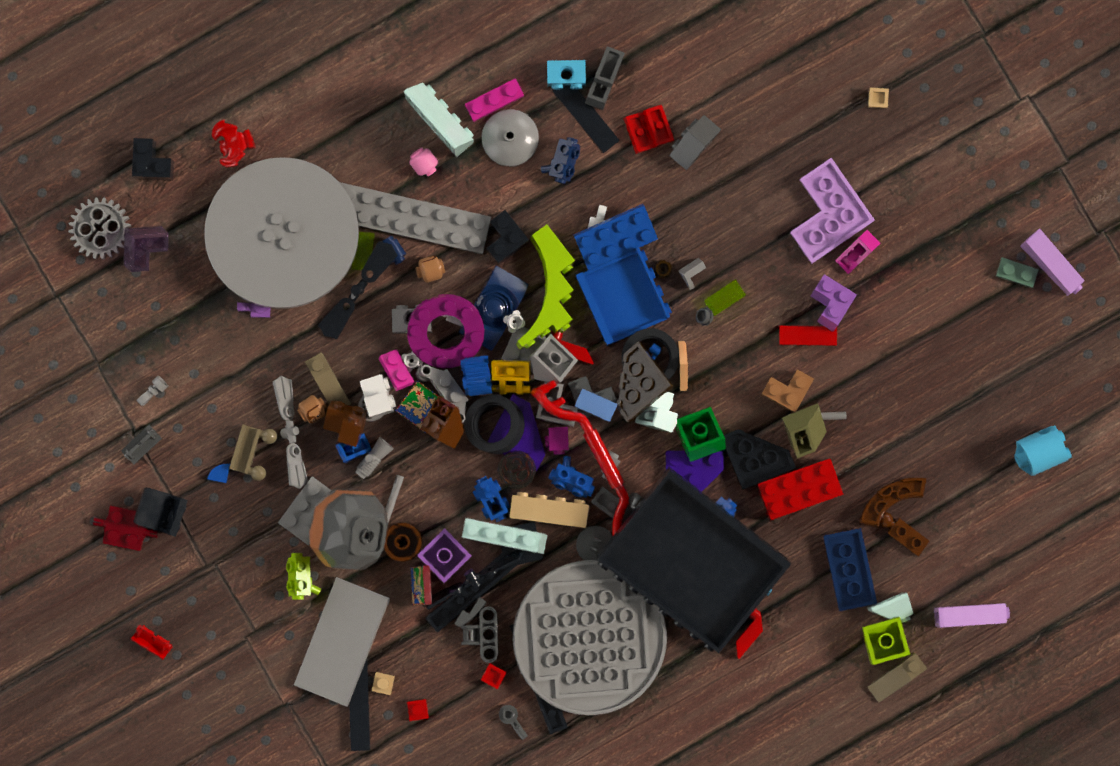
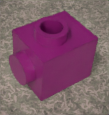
M568 427L549 428V436H545L546 448L549 447L550 452L553 451L554 455H564L565 451H569Z

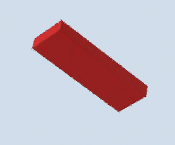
M780 325L779 345L837 346V327L834 331H831L825 326Z

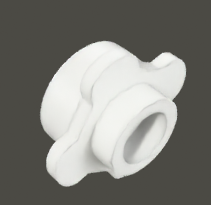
M517 310L503 318V322L509 327L508 331L511 333H515L516 330L525 326V321Z
M413 351L401 356L409 372L423 365V362Z

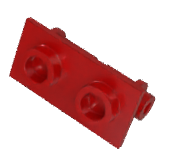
M139 625L135 634L130 639L161 659H164L173 647L169 640L167 641L159 635L156 637L154 632L146 628L145 625Z

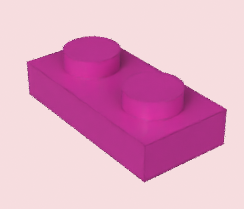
M397 349L379 357V361L396 391L413 385L414 380Z

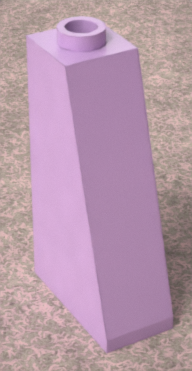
M1041 229L1035 231L1020 245L1067 296L1071 293L1075 295L1083 288L1081 284L1084 282V279Z
M1006 603L934 607L935 627L1007 623V619L1010 618L1009 607H1006Z

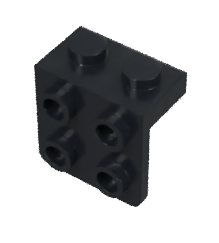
M146 487L143 490L134 517V523L176 537L181 526L180 522L183 513L187 508L188 500Z

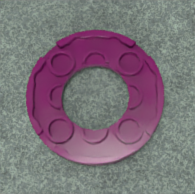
M441 294L429 300H424L414 309L407 325L408 342L414 354L424 363L437 368H453L460 366L462 359L474 357L477 354L484 339V324L479 311L471 302L457 295ZM443 315L454 316L459 319L465 330L462 341L457 346L449 349L437 348L431 344L427 337L428 325L433 319Z

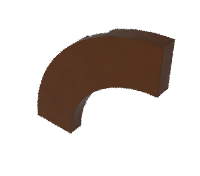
M905 478L884 486L867 503L859 525L879 528L883 514L891 506L905 499L923 498L926 478Z

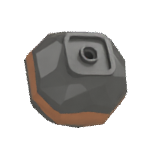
M334 489L324 496L314 509L309 524L310 547L319 560L327 567L354 570L366 569L377 562L384 549L388 527L387 512L371 491Z

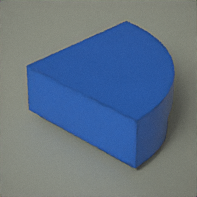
M230 464L216 466L211 470L207 479L227 483Z

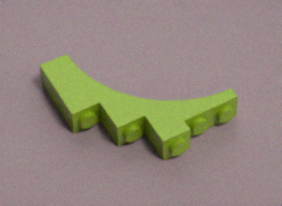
M547 224L530 238L543 265L545 296L536 322L516 343L520 350L524 347L529 349L536 343L534 340L537 337L543 338L551 332L550 328L555 334L558 331L563 333L571 327L569 323L573 320L560 304V301L563 304L572 297L570 294L573 292V288L561 272L563 274L569 272L573 268L571 265L575 260Z

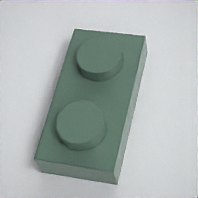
M1002 257L996 277L1033 288L1039 269Z

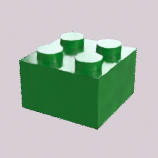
M711 407L677 419L676 431L690 462L726 449L725 437Z

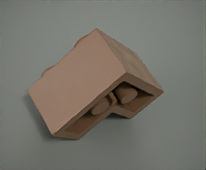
M796 370L787 386L771 377L761 396L795 413L814 378Z

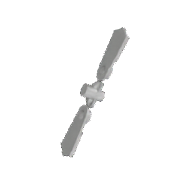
M279 376L272 382L280 415L286 421V426L281 429L280 434L282 438H287L290 443L286 449L289 485L300 489L303 485L307 484L308 478L301 450L295 444V435L299 434V429L294 427L292 421L294 417L292 380Z

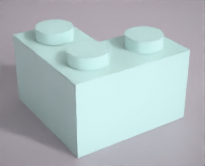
M666 392L636 418L635 423L652 429L673 432L677 424L678 414L669 411L673 404L674 394Z

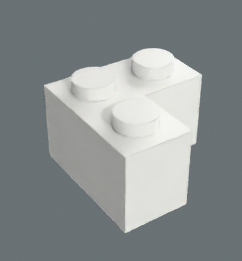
M380 374L360 381L370 418L373 419L394 412L393 407H396V403L392 394L389 395L387 389L390 388L387 377L384 378Z

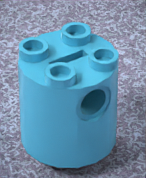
M1054 425L1016 441L1017 448L1014 457L1020 469L1034 476L1068 461V459L1072 458L1068 447H1065L1063 443L1066 441L1061 430L1058 431Z

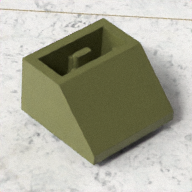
M818 403L782 417L789 443L796 457L800 458L815 452L826 434Z

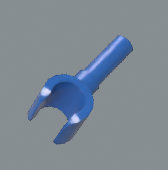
M656 343L648 350L653 354L651 356L653 360L661 352V347Z

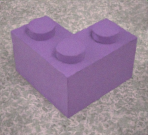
M824 274L810 295L826 306L817 322L834 331L857 294Z

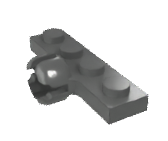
M603 486L591 500L594 505L611 518L614 517L620 501L619 498ZM633 492L629 495V504L624 513L622 524L636 508L635 505L641 498L638 493Z

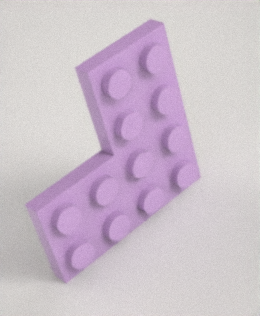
M832 158L800 179V182L816 203L820 212L792 230L790 234L812 264L875 221Z

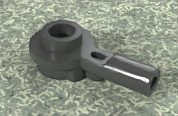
M512 705L503 706L499 711L500 720L505 724H511L520 739H525L528 735L517 721V709Z

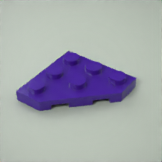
M513 394L510 400L521 409L525 427L519 443L510 451L502 454L509 456L511 459L520 458L524 466H526V461L528 460L525 456L528 455L533 461L531 464L528 460V468L532 469L533 465V471L537 472L545 457V452L529 402ZM506 409L503 411L487 442H498L508 434L511 419Z
M666 451V470L668 467H671L696 488L703 491L724 470L723 451H718L692 462L689 461L685 451Z

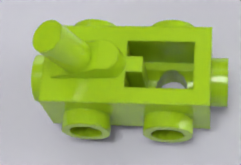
M291 553V557L288 558L286 564L288 572L287 591L289 596H292V600H304V596L311 595V593L319 595L321 588L312 585V578L310 577V557H303V553Z

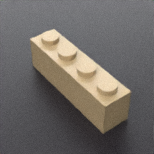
M517 492V495H512L510 518L586 528L589 505H586L584 500L574 499V503L566 502L567 498L555 497V500H548L546 495L536 494V498L528 497V493Z

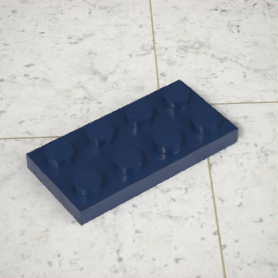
M861 528L823 536L838 610L844 611L877 604Z

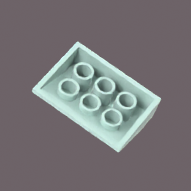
M420 83L403 91L406 101L456 157L474 143L472 132L467 127L463 129L459 124L461 120L455 113L451 115L448 112V105L442 99L438 100L434 96L436 92L430 85L425 86L424 83Z

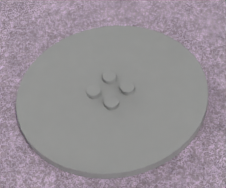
M295 158L265 159L237 171L217 191L210 204L205 221L206 250L218 277L233 293L242 299L267 308L288 309L300 307L328 294L347 274L358 247L359 227L357 215L346 190L339 181L324 169L310 162Z
M596 560L568 563L555 568L540 578L522 600L513 628V648L516 662L528 685L547 703L563 711L580 715H599L613 712L627 706L640 697L656 678L663 663L667 645L666 622L664 615L658 611L660 608L655 604L653 606L649 605L643 599L644 596L642 594L632 592L628 588L629 584L625 581L622 583L613 576L614 573L612 571L602 569L598 565L599 561Z

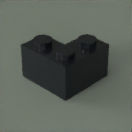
M134 138L132 177L142 180L173 181L174 161L171 158H155L156 142L153 139Z
M506 210L490 221L493 228L500 235V238L487 247V251L497 264L500 265L529 243V239Z

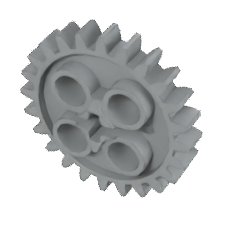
M95 197L94 203L88 199L87 206L81 203V210L75 208V211L78 213L77 216L71 215L74 222H69V225L73 229H70L68 232L74 234V236L70 240L77 241L74 247L81 246L79 252L83 253L86 251L87 257H90L93 253L94 259H97L98 255H100L101 259L104 260L105 254L112 258L113 251L119 254L118 247L125 248L122 244L123 241L129 242L125 235L131 234V232L126 230V228L131 227V224L126 223L130 218L123 216L126 212L124 209L119 211L121 205L116 204L113 206V200H110L107 204V200L104 197L101 202ZM99 210L102 211V218L99 220H95V212ZM116 222L118 224L117 230L110 232L109 225ZM89 225L91 227L90 233L83 235V227ZM98 225L104 229L102 232L96 228ZM100 237H105V245L98 247L97 240Z

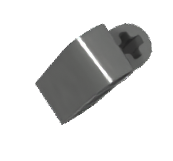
M488 606L480 611V625L461 626V629H463L461 645H480L482 660L491 663L498 657L497 611L493 607ZM488 609L494 613V618L490 621L483 618L484 611ZM486 629L493 630L494 638L492 640L484 638L483 633ZM488 648L493 649L495 652V656L492 659H487L484 656V651Z

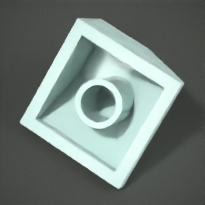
M900 593L867 607L868 611L889 620L900 617L901 623L910 620V615L914 614L907 593Z

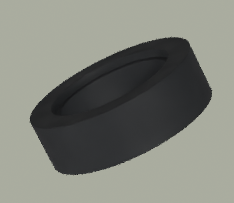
M653 328L643 329L631 335L622 350V366L624 365V353L633 345L646 339H654L661 342L668 350L669 363L663 373L669 380L674 375L679 364V350L672 337L664 331Z
M486 395L476 400L470 406L465 417L464 426L467 438L476 448L490 454H502L510 451L519 443L524 432L525 421L521 409L513 401L500 395ZM500 406L505 408L510 415V430L502 440L493 443L486 442L479 433L480 417L487 409Z

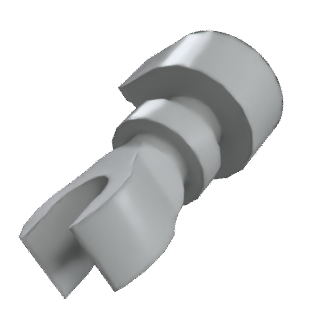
M157 376L152 381L154 385H150L148 387L149 390L136 400L141 406H144L154 395L156 396L159 390L163 392L169 387L160 376Z

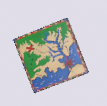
M417 380L395 411L420 429L424 418L427 417L438 395Z
M430 566L410 567L412 605L431 604Z

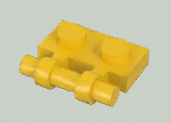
M491 361L492 380L499 381V385L492 386L493 392H500V394L517 393V395L531 393V386H524L523 381L531 380L530 361ZM506 381H516V385H507Z

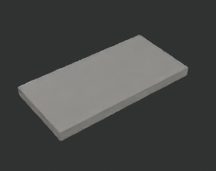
M336 577L294 685L348 706L390 598Z

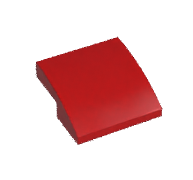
M662 105L623 118L636 154L674 141Z

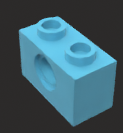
M585 60L547 61L548 87L554 90L563 89V86H570V89H582V86H586ZM564 71H569L572 77L565 80L561 77V74Z

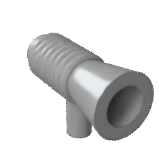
M379 437L371 452L360 462L355 472L363 479L366 476L369 477L379 465L381 459L394 448Z

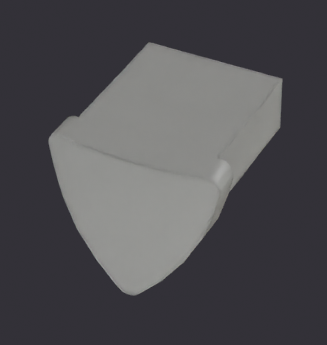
M697 258L678 270L690 290L695 287L691 277L704 270L706 266L703 261Z

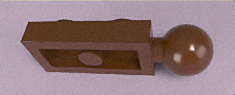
M885 512L879 525L889 527L890 529L887 534L916 556H919L930 541L902 519L898 518L894 522L890 513Z

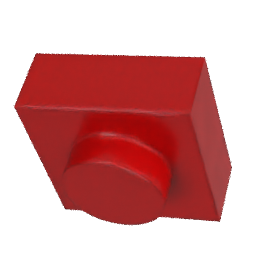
M489 663L481 681L498 689L507 672Z
M426 699L407 702L410 721L429 718Z

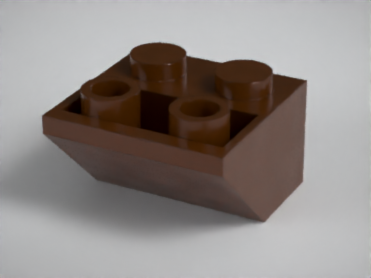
M438 395L427 417L424 418L420 429L436 440L455 449L464 433L459 407Z

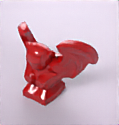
M224 119L214 125L212 138L215 141L219 137L225 139L219 141L220 151L223 157L227 154L228 156L220 159L219 162L222 166L230 168L238 166L237 162L246 155L243 151L247 148L254 149L256 147L249 129L243 133L237 132L238 127L225 123Z

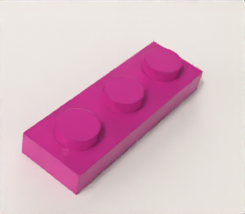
M515 78L466 103L465 106L473 122L524 97V94Z

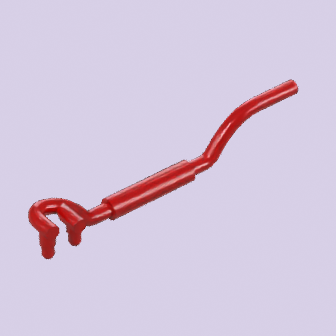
M554 380L533 388L531 395L537 399L547 412L564 420L578 422L581 425L585 440L611 488H615L620 498L613 517L612 534L614 536L622 526L623 516L629 504V496L623 485L624 480L597 429L592 427L584 414L559 408L566 402L563 397L555 401H550L545 394L557 386Z

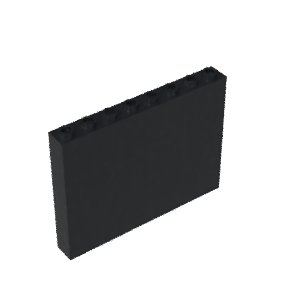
M671 467L667 468L597 555L598 565L602 569L612 571L614 573L613 576L621 583L625 581L629 584L628 588L632 592L642 594L644 596L643 599L649 605L653 606L655 604L660 608L658 611L662 615L672 617L674 623L679 628L683 629L685 627L690 631L689 635L697 641L698 639L702 640L705 643L704 646L709 651L713 652L715 650L717 653L721 652L792 564L787 557Z

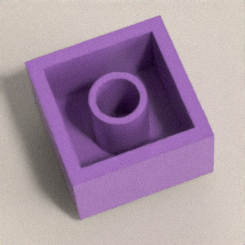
M445 528L417 555L426 565L430 566V569L443 583L471 557Z

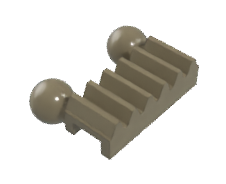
M242 424L229 469L249 474L256 481L263 480L266 476L264 467H251L255 451L257 450L259 438H262L267 444H272L277 439V433L273 429L263 431Z

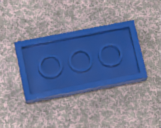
M643 204L573 235L588 270L658 239Z

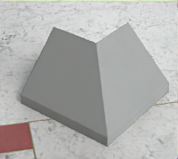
M551 334L530 354L534 378L546 382L554 380L556 384L561 383L578 361Z

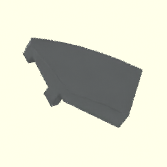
M479 597L470 614L462 610L455 625L461 627L472 621L484 608L486 601Z

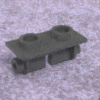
M148 425L121 451L128 460L135 464L162 438Z

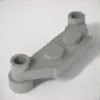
M429 365L419 367L416 371V378L420 382L431 381L440 396L459 407L462 425H464L465 406L469 400L447 369L442 371Z

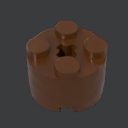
M394 524L387 529L384 550L390 558L396 561L412 560L421 551L423 543L421 533L411 524ZM406 537L405 541H407L408 544L404 545L403 548H401L400 543H398V539Z

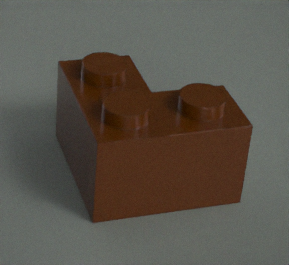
M331 401L327 409L323 429L339 433L338 442L356 447L364 431L368 411L359 406L345 405L341 401Z

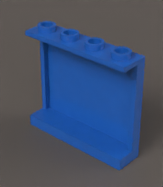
M639 247L636 250L576 275L578 284L606 346L627 338L637 331L669 319V314L672 313L668 303H664L661 298L664 294L660 285L656 286L653 280L656 276L652 267L649 269L647 267L646 261H648L646 253L644 250L640 251Z

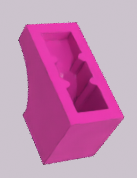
M866 230L835 261L849 274L880 242Z

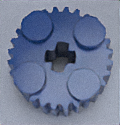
M488 355L461 360L462 381L466 396L492 393Z

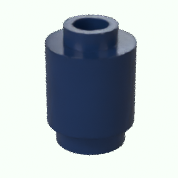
M390 236L382 241L392 244L398 254L391 264L395 263V265H398L405 260L406 252L397 239Z

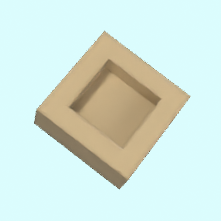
M869 88L868 108L887 109L889 89Z
M376 672L372 691L391 695L395 676Z

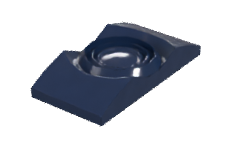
M496 265L474 303L484 324L482 346L490 351L493 350L506 329L507 324L503 322V318L511 315L517 309L529 285ZM463 324L458 331L462 335L465 333Z

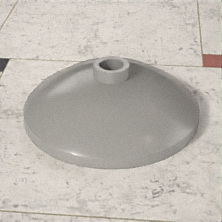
M508 109L497 112L488 119L482 131V144L486 154L491 160L503 166L512 167L527 162L534 155L538 147L539 134L534 121L527 114L518 110ZM508 133H512L514 137L512 139H508L506 135Z

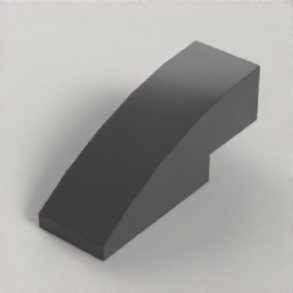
M606 47L585 104L601 110L604 109L624 57V52Z

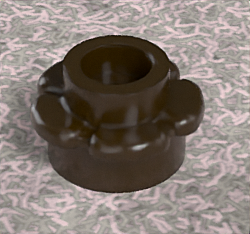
M660 260L654 265V272L658 278H668L672 274L670 262Z

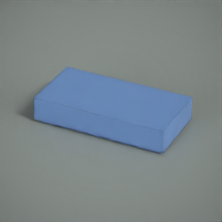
M582 389L574 407L610 422L618 404Z

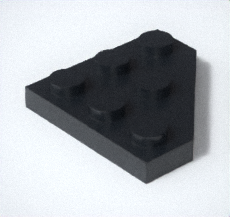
M739 429L724 435L726 452L742 490L796 468L789 450Z

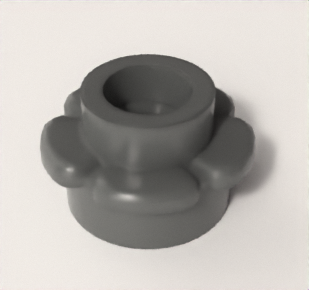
M708 307L701 308L696 313V321L702 326H708L713 320V313Z

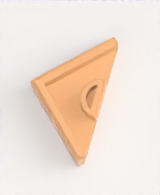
M678 341L680 391H687L688 361L685 341Z

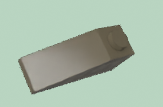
M322 352L305 361L329 404L331 401H341L345 405L351 404Z
M913 652L867 686V688L879 703L925 671L927 667L918 655Z

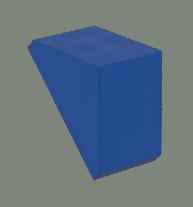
M364 433L361 435L356 447L344 443L335 445L344 463H348L372 450Z

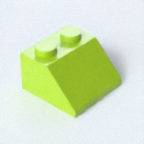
M900 617L862 627L870 664L875 665L910 655Z

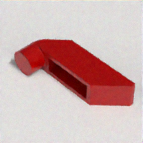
M553 331L551 332V335L578 361L590 365L594 364L586 348L562 341L563 333L559 331L556 334Z
M758 609L751 613L749 618L753 621L736 640L738 659L742 657L763 632L761 612Z

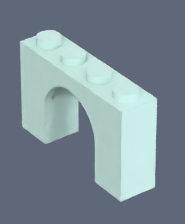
M467 518L465 519L462 534L463 538L544 554L548 536L538 532Z

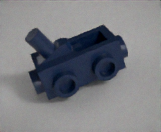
M567 137V140L559 138L551 165L541 166L542 174L549 173L550 176L555 178L554 181L566 184V181L570 182L575 172L576 159L580 155L581 145L577 144L578 140Z

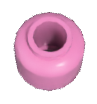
M421 147L411 154L410 165L419 176L426 174L428 177L437 170L435 167L438 164V160L430 149H423Z

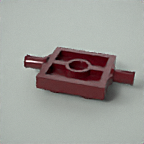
M110 505L106 520L96 517L93 520L96 521L93 522V526L104 527V544L141 551L146 536L157 539L158 535L156 534H159V531L135 524L134 517L137 510Z

